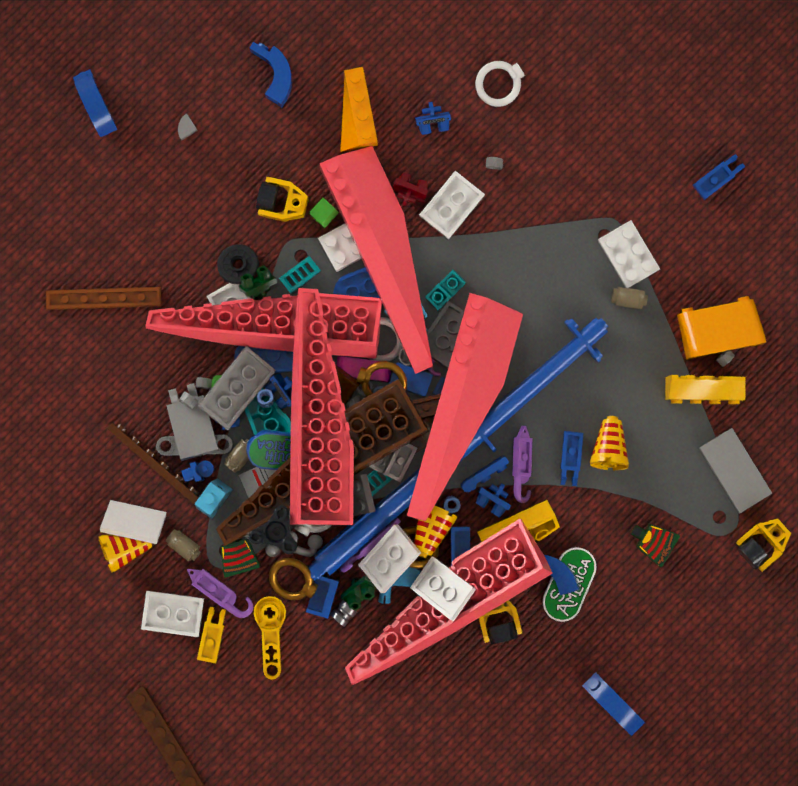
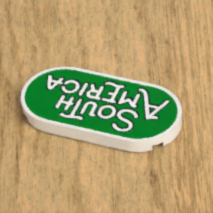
M579 547L566 550L561 554L559 560L564 562L573 571L580 590L560 595L556 581L551 576L542 602L545 612L556 621H569L579 613L596 573V561L593 555Z

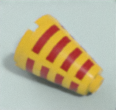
M607 416V419L602 421L590 459V466L602 470L613 468V471L629 468L622 421L618 420V417Z
M434 506L426 521L418 519L414 544L421 551L420 557L426 559L427 556L433 555L457 519L455 514L449 516V511Z
M112 534L98 536L104 557L109 562L108 567L111 573L152 548V543Z

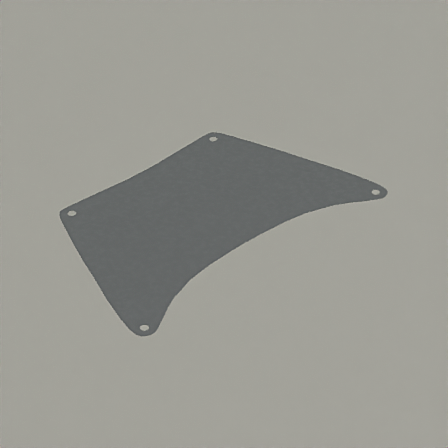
M595 218L490 233L451 236L449 240L445 236L409 238L420 300L428 316L424 320L427 330L444 306L437 310L425 296L453 269L467 282L449 300L465 311L469 293L494 300L523 314L504 386L492 407L575 338L564 322L566 320L573 319L579 326L577 328L578 331H581L595 318L598 320L600 318L603 319L608 325V328H606L608 333L591 346L593 349L597 348L603 355L599 363L596 362L587 351L584 352L488 437V440L497 449L495 452L485 442H482L457 465L444 489L462 488L463 480L465 481L466 478L502 455L509 461L506 464L507 468L500 473H497V471L492 473L488 481L482 484L478 482L476 487L491 486L492 484L499 486L501 483L504 485H514V476H512L514 437H517L521 426H526L530 438H533L531 477H529L526 483L521 485L594 488L641 500L715 536H725L737 528L739 521L738 512L699 450V447L715 438L703 405L690 404V400H682V404H671V400H665L666 377L670 375H678L680 377L690 374L649 278L646 277L629 287L630 289L645 291V295H648L647 305L643 306L642 310L615 306L614 303H611L613 288L626 287L599 244L598 233L603 229L611 232L622 226L617 220L613 218ZM318 238L292 239L284 245L279 254L273 276L276 277L278 283L269 287L270 290L267 291L266 297L279 298L282 295L290 294L279 278L300 263L294 257L298 250L306 251L307 255L312 258L321 270V272L300 288L318 289L319 293L333 294L335 284L339 278L362 269L365 265L363 260L360 259L336 272ZM308 263L305 264L307 269L312 273L314 270L311 268V266ZM301 267L299 271L303 274L304 277L308 276L307 273ZM296 272L293 274L298 282L302 280ZM290 277L287 278L292 286L296 285ZM298 290L290 294V296L298 295ZM382 304L381 317L389 318V317L384 313L385 308H384V306H383V304ZM380 325L377 355H386L395 348L396 334L389 326ZM332 355V359L335 362V364L337 362L338 355ZM399 355L389 362L394 364L400 363ZM353 357V358H360V359L370 360V359H368V358ZM434 362L432 368L435 372H440L441 375H433L426 397L434 395L432 393L441 376L446 378L448 369L438 362ZM292 372L280 373L283 378L288 376L292 381ZM270 379L262 387L263 389H266L265 386L270 382ZM369 380L373 385V390L377 386L385 387L389 385L388 382ZM357 389L353 393L351 398L348 400V402L357 395H359ZM278 391L273 394L275 401L281 397ZM406 391L411 400L425 398ZM359 395L362 400L366 398V396ZM291 407L281 409L291 421ZM245 411L240 415V426L230 428L228 436L233 440L232 450L241 439L246 440L253 436ZM607 416H616L618 420L622 421L629 461L628 469L613 471V468L602 470L590 466V459L602 421L607 419ZM564 431L583 433L581 467L578 473L577 486H572L573 470H567L565 485H560ZM226 440V444H225L224 450L227 449L228 446H229V443H228L227 440ZM426 448L415 453L401 483L421 467ZM230 452L222 455L217 478L231 487L233 491L213 519L209 518L206 537L207 557L213 566L223 569L219 548L224 543L216 528L249 498L239 475L256 467L249 460L240 471L234 473L224 464L225 458H227ZM367 467L364 470L355 474L354 476L362 474L368 475L374 469ZM377 472L381 479L385 481L386 477L382 473ZM374 475L371 477L377 486L381 484ZM392 479L372 498L386 497L401 483ZM369 482L371 491L375 490V488ZM716 511H723L726 514L724 523L717 524L713 520V515ZM290 525L291 529L296 527V525ZM275 528L273 534L279 535L280 529ZM250 541L255 554L263 548H265L267 545L253 544Z

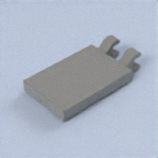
M194 383L187 385L189 394L198 401L193 409L188 408L179 401L176 388L168 390L172 404L166 406L181 461L219 451L210 416L197 406L204 398V395L198 397Z

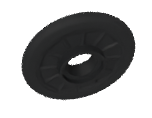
M237 244L229 246L223 250L218 258V272L225 281L231 284H241V276L251 274L254 277L256 275V270L259 268L258 256L254 250L246 245ZM236 260L243 261V266L239 269L233 267V263Z

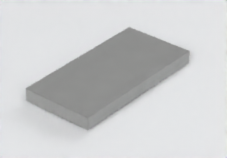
M245 346L197 406L222 427L229 430L276 370L249 347Z
M733 428L728 429L699 447V450L738 513H742L772 494Z

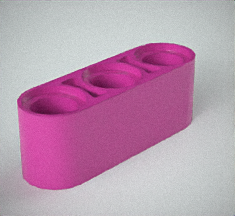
M337 356L336 365L353 378H357L361 367L367 369L371 364L379 361ZM376 370L371 374L370 380L390 383L391 370Z

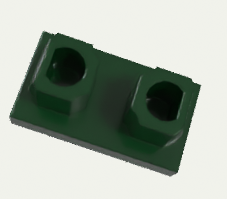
M265 266L257 268L258 277L253 278L251 274H245L240 277L241 285L238 287L246 297L252 296V298L259 296L260 299H263V297H266L265 292L270 290L269 287L278 283L276 277Z
M363 576L361 579L358 577L351 580L352 586L341 594V599L347 602L349 608L354 611L361 608V602L364 599L371 600L375 597L374 591L377 588L366 576Z

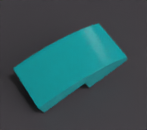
M453 269L425 298L437 310H440L467 282Z

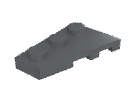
M450 301L446 303L427 331L431 358L447 369L449 368L464 315V310Z

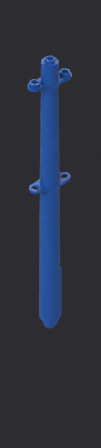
M595 318L581 331H578L577 328L579 326L573 319L566 320L564 323L575 338L490 408L460 462L482 442H485L495 452L497 449L488 440V437L584 352L587 351L599 363L603 355L597 348L593 349L591 346L608 333L606 322L601 318L599 320ZM420 468L374 506L375 512L358 516L353 521V525H348L315 553V560L307 566L314 581L326 572L329 575L333 574L410 506Z

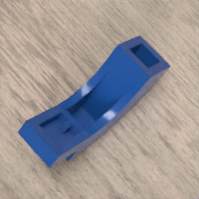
M253 42L249 48L250 52L267 62L274 70L273 82L266 91L265 96L282 108L292 88V74L288 61L275 46L269 52V48L264 44Z
M89 69L74 76L76 89L99 136L102 137L118 130L91 70Z
M544 555L553 573L551 576L556 581L560 595L580 590L575 574L564 562Z
M596 672L582 685L631 736L645 723Z

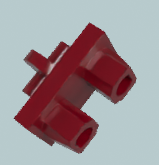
M403 172L399 178H396L393 186V191L398 193L397 197L404 199L402 205L406 206L408 201L414 204L416 201L424 204L428 193V182L418 180L417 185L411 184L412 177Z

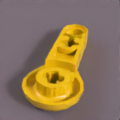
M268 596L257 602L254 607V617L262 631L263 672L268 679L273 680L279 677L281 673L280 629L286 617V609L281 600ZM269 607H271L272 611H275V615L273 614L271 618L268 617V614H265V610L267 611ZM270 646H273L275 650L277 649V652H274L273 660L278 659V662H266V659L270 660V653L266 652ZM275 665L278 668L277 674H268L267 667Z

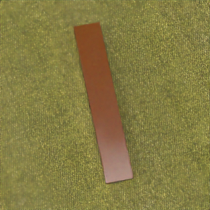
M161 287L46 290V310L162 307Z

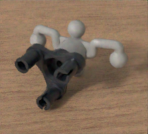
M283 505L275 508L273 515L267 523L243 536V538L250 539L253 544H267L265 551L270 557L279 555L280 549L286 554L296 553L311 557L315 555L317 549L323 544L321 536L314 534L308 539L309 549L297 546L298 537L295 532L291 531L289 525L290 511ZM275 528L280 529L279 535L273 534Z

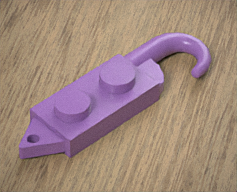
M521 426L517 437H514L513 492L515 499L520 503L527 502L531 496L530 490L527 491L525 497L521 495V484L526 483L529 477H531L533 438H530L526 426Z
M396 518L340 567L341 572L348 571L357 559L363 556L366 557L394 524L398 525L401 521Z
M187 569L192 580L191 585L238 618H246L252 613L253 602L249 597L246 598L249 605L248 609L240 611L233 606L236 602V593L205 569Z

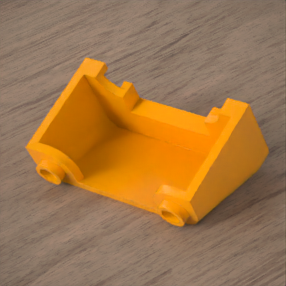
M749 296L738 298V302L694 311L693 307L682 309V313L677 315L686 360L702 355L706 356L766 343L754 299H749Z

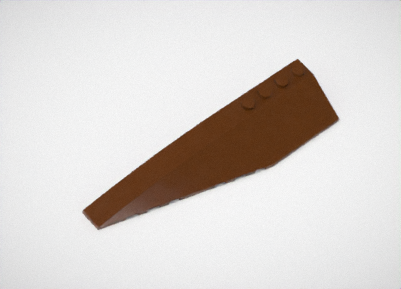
M399 379L344 411L346 420L349 423L350 438L354 445V475L430 432ZM290 458L216 528L225 546L267 523L276 507L283 505L290 511Z

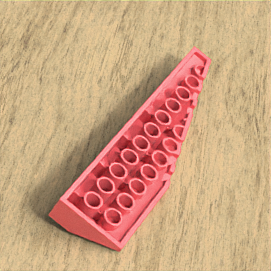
M373 146L341 154L320 163V170L414 373L417 374L433 367L404 212Z
M298 288L291 398L290 525H353L354 445L349 434V423L344 412L346 410L341 399V388L335 362L331 355L332 349L327 337L328 331L324 324L323 309L318 289Z
M319 293L324 324L328 331L327 337L332 349L331 355L376 359L382 313L381 299ZM285 294L279 298L268 296L263 297L261 300L251 298L221 302L220 305L209 303L203 304V307L194 308L192 306H184L183 309L177 310L175 308L149 310L145 327L150 330L204 341L293 352L298 295L290 296V294Z
M469 293L408 509V517L422 521L427 520L503 388L522 321V313L489 298Z
M522 519L513 522L451 562L452 566L449 569L476 589L454 621L448 619L421 596H417L396 617V620L391 625L388 624L383 629L384 632L377 639L374 638L370 642V646L365 651H361L345 667L351 684L354 685L426 649L553 574L544 554Z

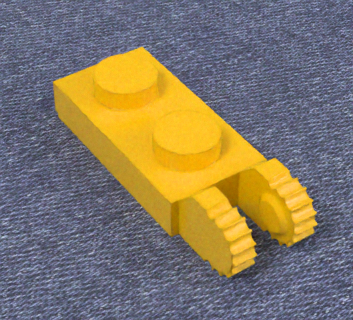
M210 607L207 621L204 623L197 660L216 664L224 630L223 623L226 610L222 609L220 611L217 624L212 623L215 610L214 607Z

